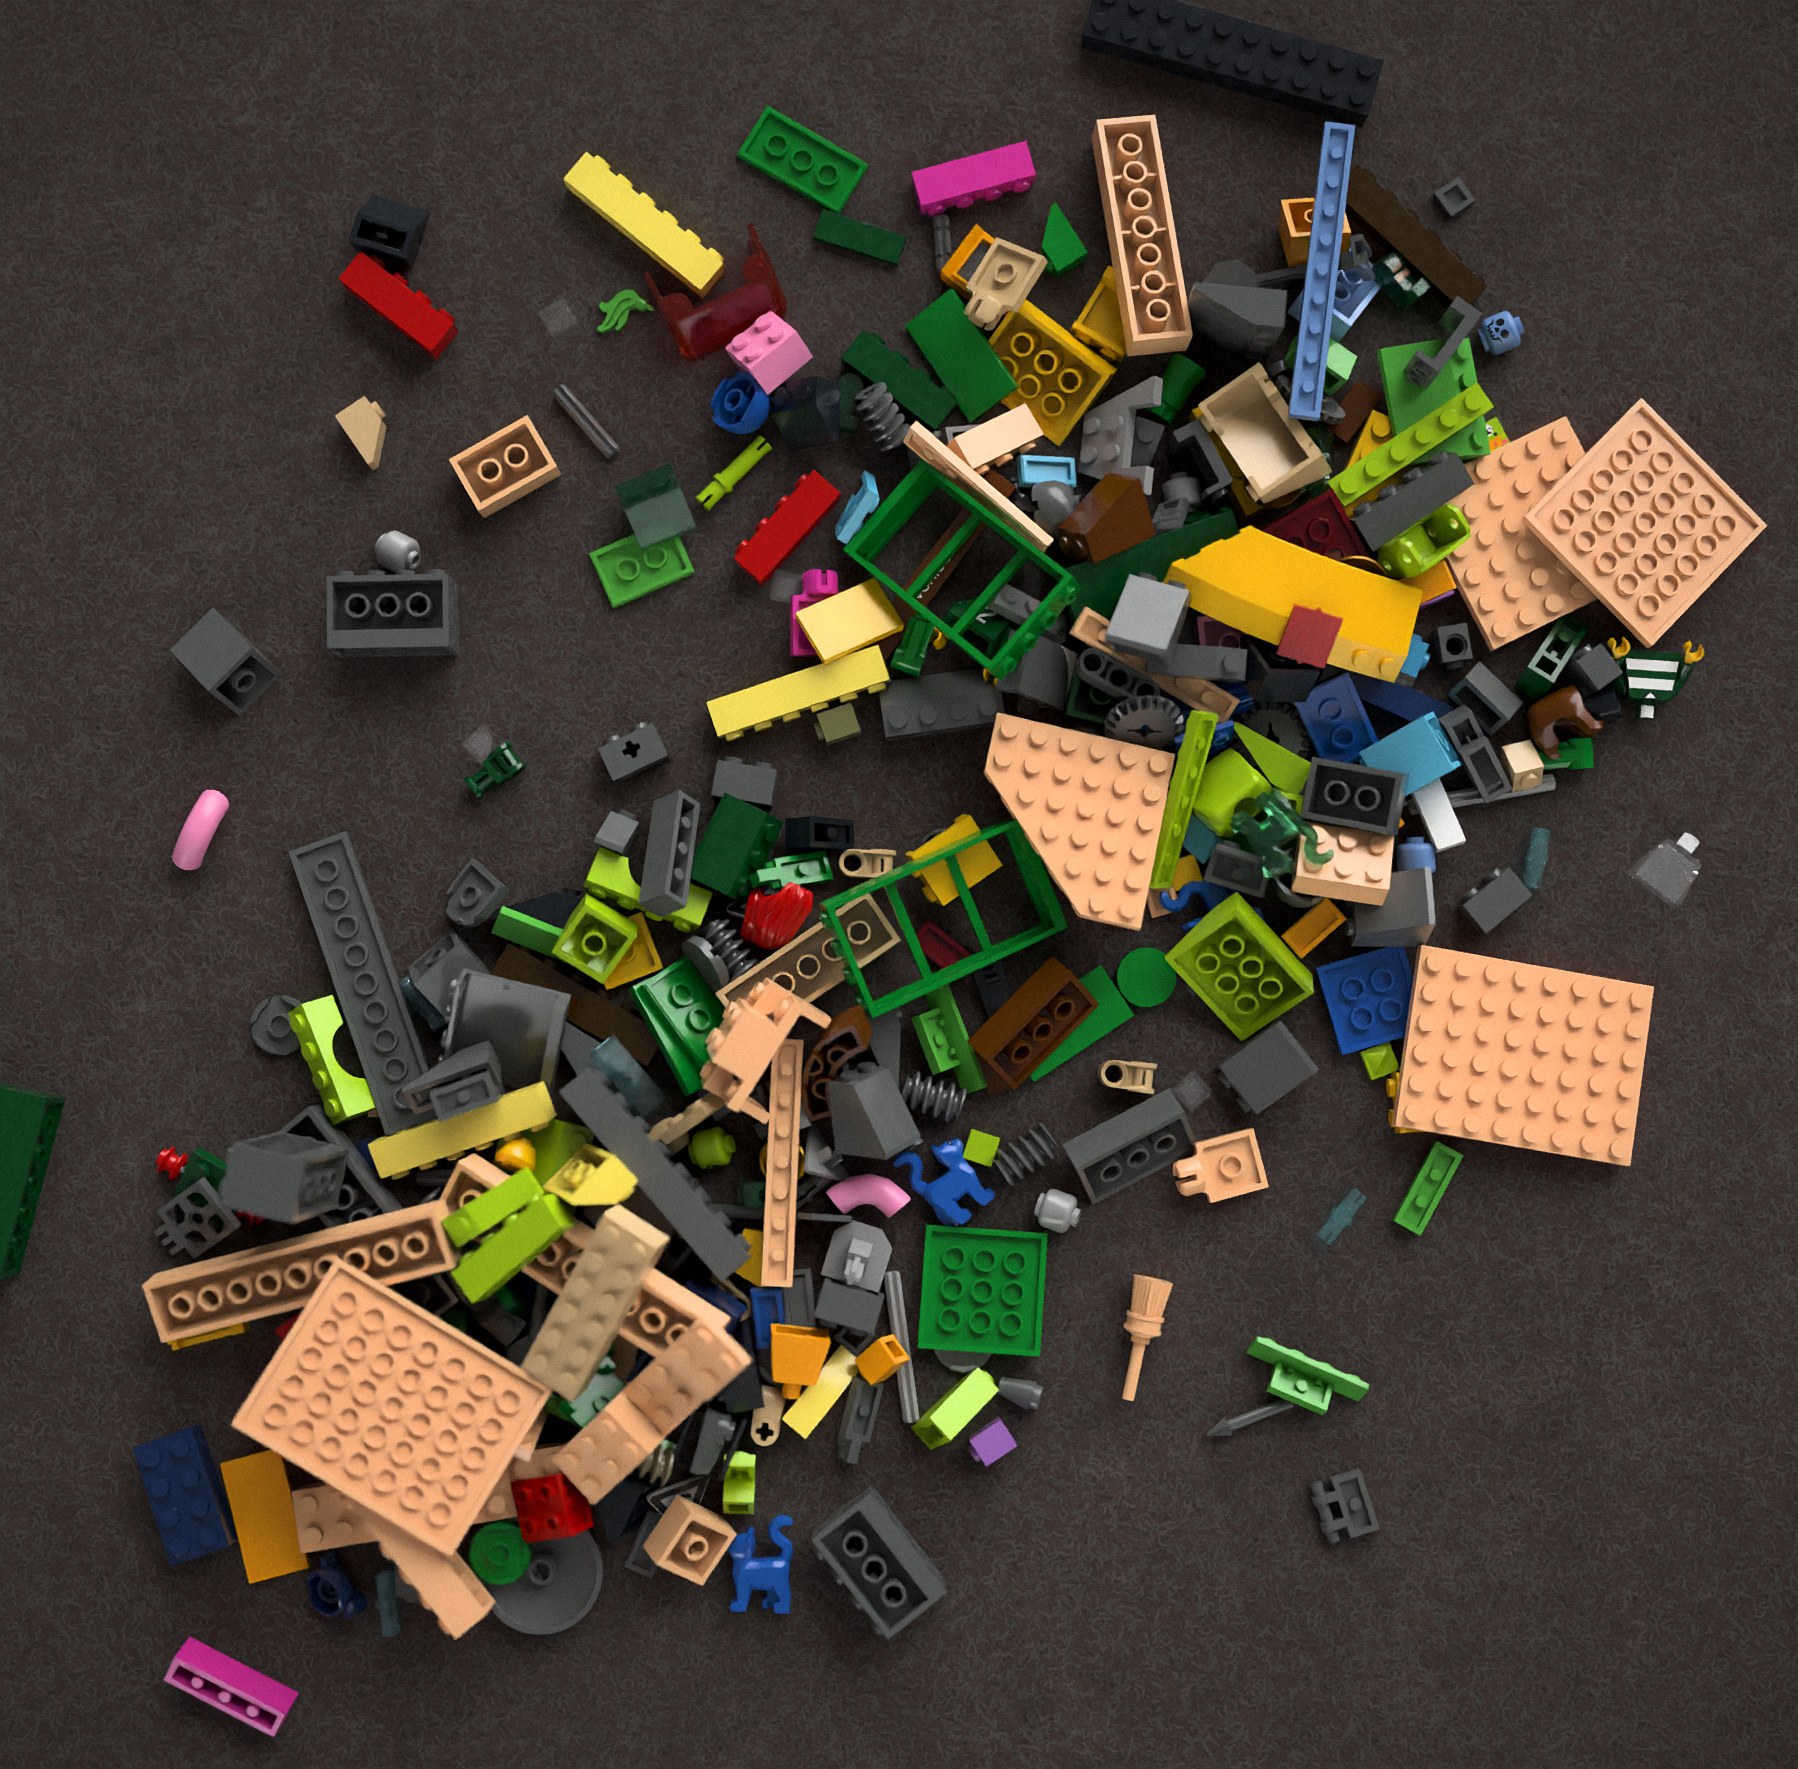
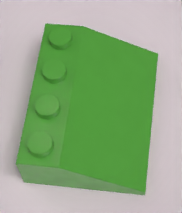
M1449 338L1377 350L1393 438L1477 382L1469 338H1464L1428 388L1412 383L1407 378L1408 374L1403 370L1418 350L1429 358L1434 359ZM1484 415L1406 467L1425 466L1429 463L1428 459L1432 455L1443 450L1445 452L1457 453L1463 464L1490 455Z

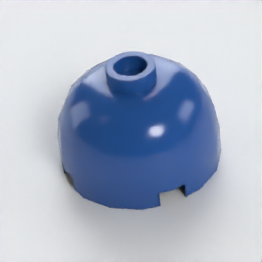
M736 372L734 374L737 376L731 380L725 378L715 390L711 400V408L715 410V417L712 418L718 426L726 431L735 434H748L757 430L767 419L771 400L769 395L765 393L749 373Z

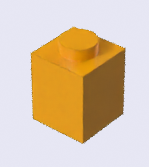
M894 1334L877 1339L854 1359L859 1367L860 1374L864 1379L868 1380L870 1385L888 1379L910 1360Z

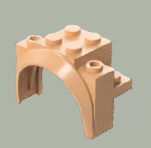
M765 977L762 983L758 981L754 985L748 999L744 1000L738 997L735 1003L731 1001L727 1005L722 1015L724 1020L719 1029L714 1028L707 1037L706 1044L708 1046L706 1049L712 1061L708 1060L700 1072L702 1077L700 1082L703 1088L724 1099L727 1107L738 1113L741 1109L766 1124L771 1114L766 1111L764 1106L749 1096L752 1089L799 1015L812 1020L825 1029L831 1022V1018L827 1013ZM774 1013L773 1016L776 1018L773 1021L764 1015ZM732 1073L738 1076L737 1080L733 1079Z

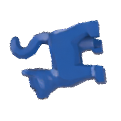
M1203 880L1191 881L1182 886L1176 900H1172L1166 890L1160 892L1159 900L1164 909L1177 912L1185 908L1189 903L1191 895L1196 893L1200 895L1208 914L1215 906L1237 891ZM1257 907L1252 908L1264 921L1261 909ZM1195 918L1191 922L1182 925V930H1187L1189 933L1203 918Z
M958 1138L945 1141L939 1146L934 1144L931 1146L937 1161L947 1167L948 1170L930 1183H925L921 1180L923 1165L920 1157L915 1153L907 1151L900 1153L893 1162L896 1168L906 1163L911 1166L909 1183L913 1190L933 1206L938 1219L945 1226L957 1227L959 1224L963 1225L972 1217L968 1209H961L957 1203V1200L964 1194H969L983 1206L991 1201L995 1195L991 1188L984 1189L981 1186L975 1170L964 1160V1144Z
M780 1515L769 1523L768 1534L771 1541L780 1548L779 1556L752 1557L756 1546L754 1527H749L748 1532L737 1533L727 1548V1551L734 1560L732 1577L737 1596L731 1600V1612H745L751 1599L752 1590H767V1596L762 1600V1608L774 1607V1613L790 1614L792 1590L789 1582V1573L793 1549L792 1543L781 1534L780 1529L793 1524L791 1517Z

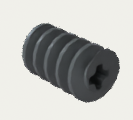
M884 382L869 386L855 397V400H861L856 410H867L862 420H873V423L867 429L869 431H879L873 439L876 442L880 440L885 441L879 448L881 452L901 445L910 428L908 423H903L904 415L897 413L899 406L896 403H891L893 396L891 393L886 392L887 386Z
M718 919L701 929L695 936H705L704 939L712 945L710 952L713 956L719 955L722 958L728 975L732 976L728 982L729 984L753 968L757 960L756 958L751 960L745 959L750 949L739 950L743 939L732 940L737 930L731 929L726 931L725 927L730 920L724 919L719 921Z
M917 1071L912 1078H909L908 1074L901 1095L905 1103L907 1100H910V1109L913 1111L919 1104H922V1114H926L930 1108H933L934 1118H937L943 1111L945 1112V1122H949L953 1116H956L957 1122L967 1090L965 1087H962L956 1094L955 1084L953 1083L944 1090V1082L941 1079L935 1086H932V1076L930 1075L921 1082L920 1072Z
M1042 1123L1037 1124L1039 1134H1036L1031 1129L1027 1130L1028 1141L1019 1135L1017 1137L1018 1147L1008 1142V1154L1001 1149L996 1150L998 1160L996 1161L994 1158L993 1160L1011 1186L1015 1185L1014 1174L1023 1180L1025 1178L1024 1168L1034 1173L1035 1167L1033 1162L1036 1161L1040 1165L1045 1166L1044 1155L1046 1154L1054 1160L1056 1158L1054 1149L1060 1150Z

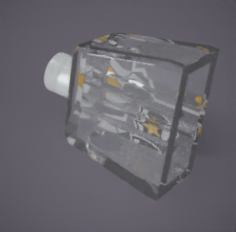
M1686 832L1677 843L1669 838L1660 840L1629 868L1626 874L1670 908L1679 907L1702 865L1691 855L1700 842Z

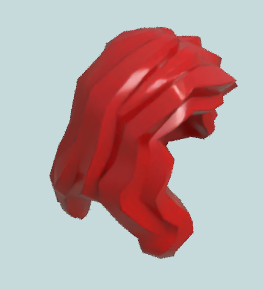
M793 882L787 883L780 892L770 896H764L766 886L755 887L751 891L740 932L742 939L751 941L763 949H781L792 941L813 907V892Z

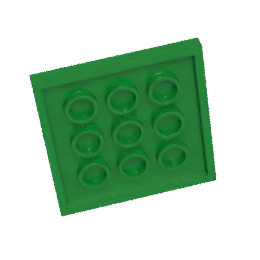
M926 1225L917 1348L1040 1357L1048 1233Z

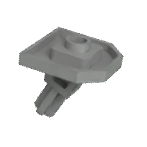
M855 1220L835 1229L820 1275L879 1293L892 1252V1247L883 1229Z

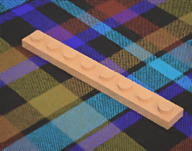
M784 1039L773 1056L771 1064L769 1107L771 1117L769 1118L761 1286L793 1287L804 1040Z

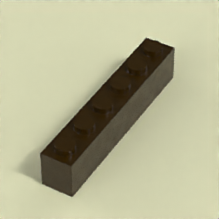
M1358 164L1349 174L1345 207L1346 215L1389 256L1395 253L1402 263V268H1407L1412 273L1410 275L1446 309L1450 307L1457 296L1471 305L1487 288L1481 274L1475 270H1470L1462 263L1461 256L1456 251L1446 248L1441 243L1439 235L1431 229L1427 230L1419 222L1418 216L1412 210L1405 209L1399 204L1396 195L1389 189L1384 190L1376 182L1372 172L1362 169Z
M508 943L490 975L571 994L567 1016L569 1021L643 1064L651 1065L660 1048L646 1022L636 1016L639 1010L625 1002L618 1006L610 1001L613 996L599 987L595 991L584 986L587 980L573 972H570L569 976L558 971L561 965L547 957H544L543 961L532 956L535 950L520 944L515 946Z

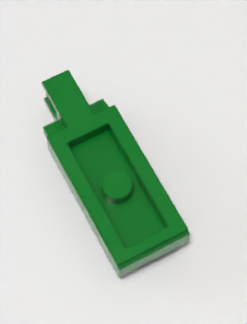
M825 850L775 858L763 865L764 869L757 870L755 874L749 876L752 887L769 885L771 891H780L790 882L804 887L827 883L834 879Z

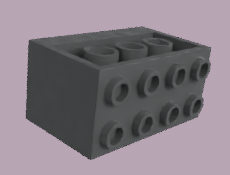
M429 569L427 574H415L413 570H397L396 575H385L384 571L379 570L366 571V575H354L352 571H337L336 576H327V649L339 658L459 655L458 584L449 574H445V570ZM427 606L426 610L420 613L421 609ZM396 607L395 611L390 614L391 610Z
M281 1131L234 1142L226 1155L228 1169L226 1177L222 1180L219 1188V1195L222 1196L220 1206L288 1223H295L336 1209L350 1148Z
M871 1483L813 1528L811 1537L813 1543L811 1545L812 1550L821 1561L826 1558L832 1567L830 1573L839 1585L846 1584L851 1592L849 1595L851 1601L859 1610L863 1608L866 1610L870 1617L868 1622L878 1635L883 1633L887 1639H890L947 1593L944 1577ZM859 1536L861 1537V1542L852 1543L850 1542V1537ZM878 1561L880 1566L877 1568L870 1567L869 1562ZM889 1586H898V1587H899V1591H897V1592L891 1591V1592H890V1591H888V1587H889Z

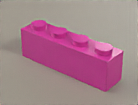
M1023 141L913 171L912 185L920 213H928L929 216H935L945 212V208L957 205V208H965L972 205L976 199L985 197L986 200H994L1001 197L1002 192L1014 190L1015 193L1026 191L1031 188V184L1035 183L1036 173L1027 142Z
M192 1637L187 1639L176 1654L164 1681L272 1737H275L299 1694Z

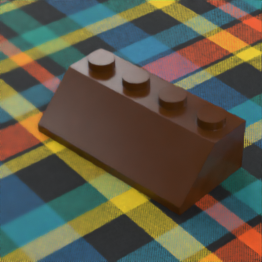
M1051 956L967 1043L994 1071L1016 1090L1100 1004L1070 970Z

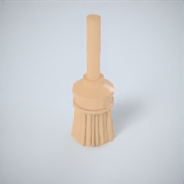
M1134 1274L1131 1310H1127V1320L1123 1326L1132 1334L1131 1341H1133L1122 1398L1125 1400L1134 1401L1145 1345H1149L1150 1338L1161 1336V1325L1164 1323L1162 1315L1173 1283L1166 1280Z

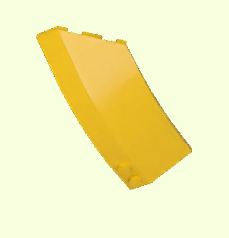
M1251 525L1239 530V534L1225 541L1220 539L1200 549V553L1186 560L1181 558L1171 563L1163 583L1168 584V581L1172 580L1185 584L1186 590H1189L1192 596L1189 607L1252 636L1278 646L1295 603L1315 610L1316 608H1321L1322 612L1343 618L1327 664L1394 683L1407 658L1423 590L1419 587L1373 574L1313 553L1257 530Z

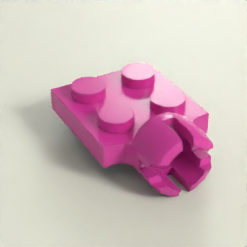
M821 569L806 571L802 575L801 594L790 596V656L819 657L795 619V614L800 610L839 594L838 575L835 571L826 569V573L821 574Z

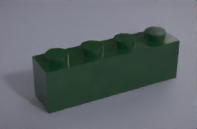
M862 330L842 355L841 364L869 386L884 382L887 386L886 392L891 393L893 396L891 403H896L902 412L915 422L920 423L929 432L940 431L957 409V401L954 400L956 396L946 387L942 386L939 388L931 382L932 377L924 370L918 368L916 371L908 364L909 360L897 350L894 352L890 351L884 346L886 343L879 335L874 332L868 334Z

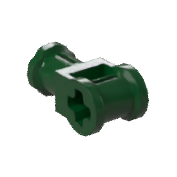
M509 741L497 747L489 754L488 758L481 762L484 766L473 776H466L464 778L466 784L480 800L484 797L483 793L496 783L502 786L527 767L526 762H521L512 751V744ZM504 757L511 763V766H509Z

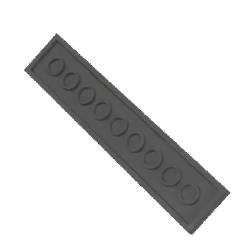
M344 831L289 851L386 1136L438 1118L434 1108L415 1115L402 1093L403 1087L428 1072L430 1068L348 832Z

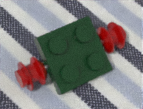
M174 1146L169 1150H162L155 1162L158 1166L157 1173H161L164 1170L168 1171L169 1180L181 1177L171 1199L203 1176L219 1195L220 1184L226 1177L228 1165L224 1161L200 1147L193 1151L189 1162L186 1153L180 1157L175 1154L176 1147ZM191 1193L189 1195V1198L197 1207L203 1208L209 1203L200 1193ZM229 1208L234 1214L236 1209ZM237 1210V1219L239 1221L244 1218L249 1219L250 1228H253L256 1224L261 1226L267 1218ZM217 1213L210 1217L212 1224L223 1229L224 1221Z

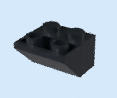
M372 195L357 213L349 242L356 252L361 251L368 256L373 254L381 260L412 269L430 217V212Z

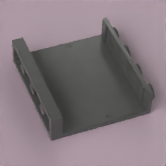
M463 968L459 979H453L450 986L449 997H453V1004L448 1005L445 1015V1022L449 1023V1028L444 1030L441 1039V1047L445 1048V1053L440 1055L437 1065L462 1049L489 1040L501 1062V1081L503 1085L521 1089L544 1081L551 1099L571 994Z

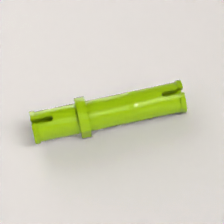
M758 435L722 473H716L713 476L714 480L695 497L700 504L708 496L711 497L703 505L707 511H710L726 493L729 494L733 490V486L760 459L772 450L768 442L760 450H757L765 441L763 437Z

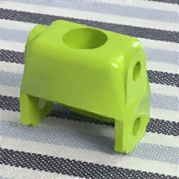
M1448 503L1377 549V561L1384 568L1386 575L1395 579L1419 575L1467 541L1472 536L1470 534L1471 528L1459 508L1453 506L1452 503Z
M1230 747L1205 765L1192 814L1220 837H1232L1272 801L1271 792L1273 788L1257 770L1248 764L1243 756Z

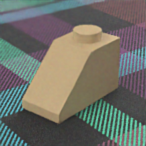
M363 396L335 415V417L366 463L374 471L379 467L386 432V425L382 418L386 415L376 401L371 404Z

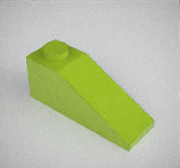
M1235 720V731L1270 783L1275 785L1273 791L1277 790L1299 795L1308 779L1311 763Z
M527 1166L443 1219L441 1223L458 1248L523 1207L532 1197L538 1194L542 1195L544 1191Z

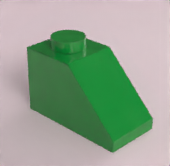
M1055 203L1050 208L1040 255L1044 256L1048 262L1044 271L1047 274L1052 272L1057 279L1085 262L1088 252Z

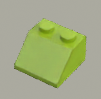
M586 893L569 917L551 952L604 984L637 937L638 924L589 893Z

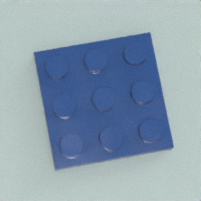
M1385 947L1314 968L1340 1055L1405 1037L1413 974L1404 947Z

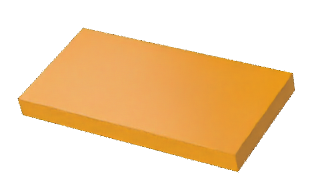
M270 1449L220 1463L249 1584L311 1567L308 1552L301 1553L292 1487L284 1456Z

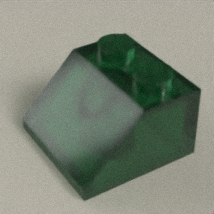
M670 463L615 485L641 551L697 529Z

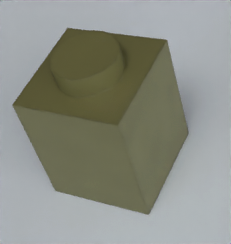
M851 702L817 714L819 722L814 723V727L819 741L825 739L827 746L861 734Z

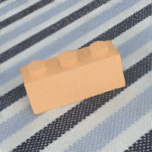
M1025 403L954 437L946 447L982 476L990 470L989 466L996 463L1000 467L1011 461L1013 454L1020 452L1021 455H1025L1037 447L1035 442L1043 433Z

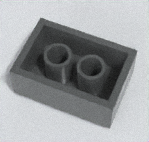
M1312 757L1301 818L1397 835L1409 774Z

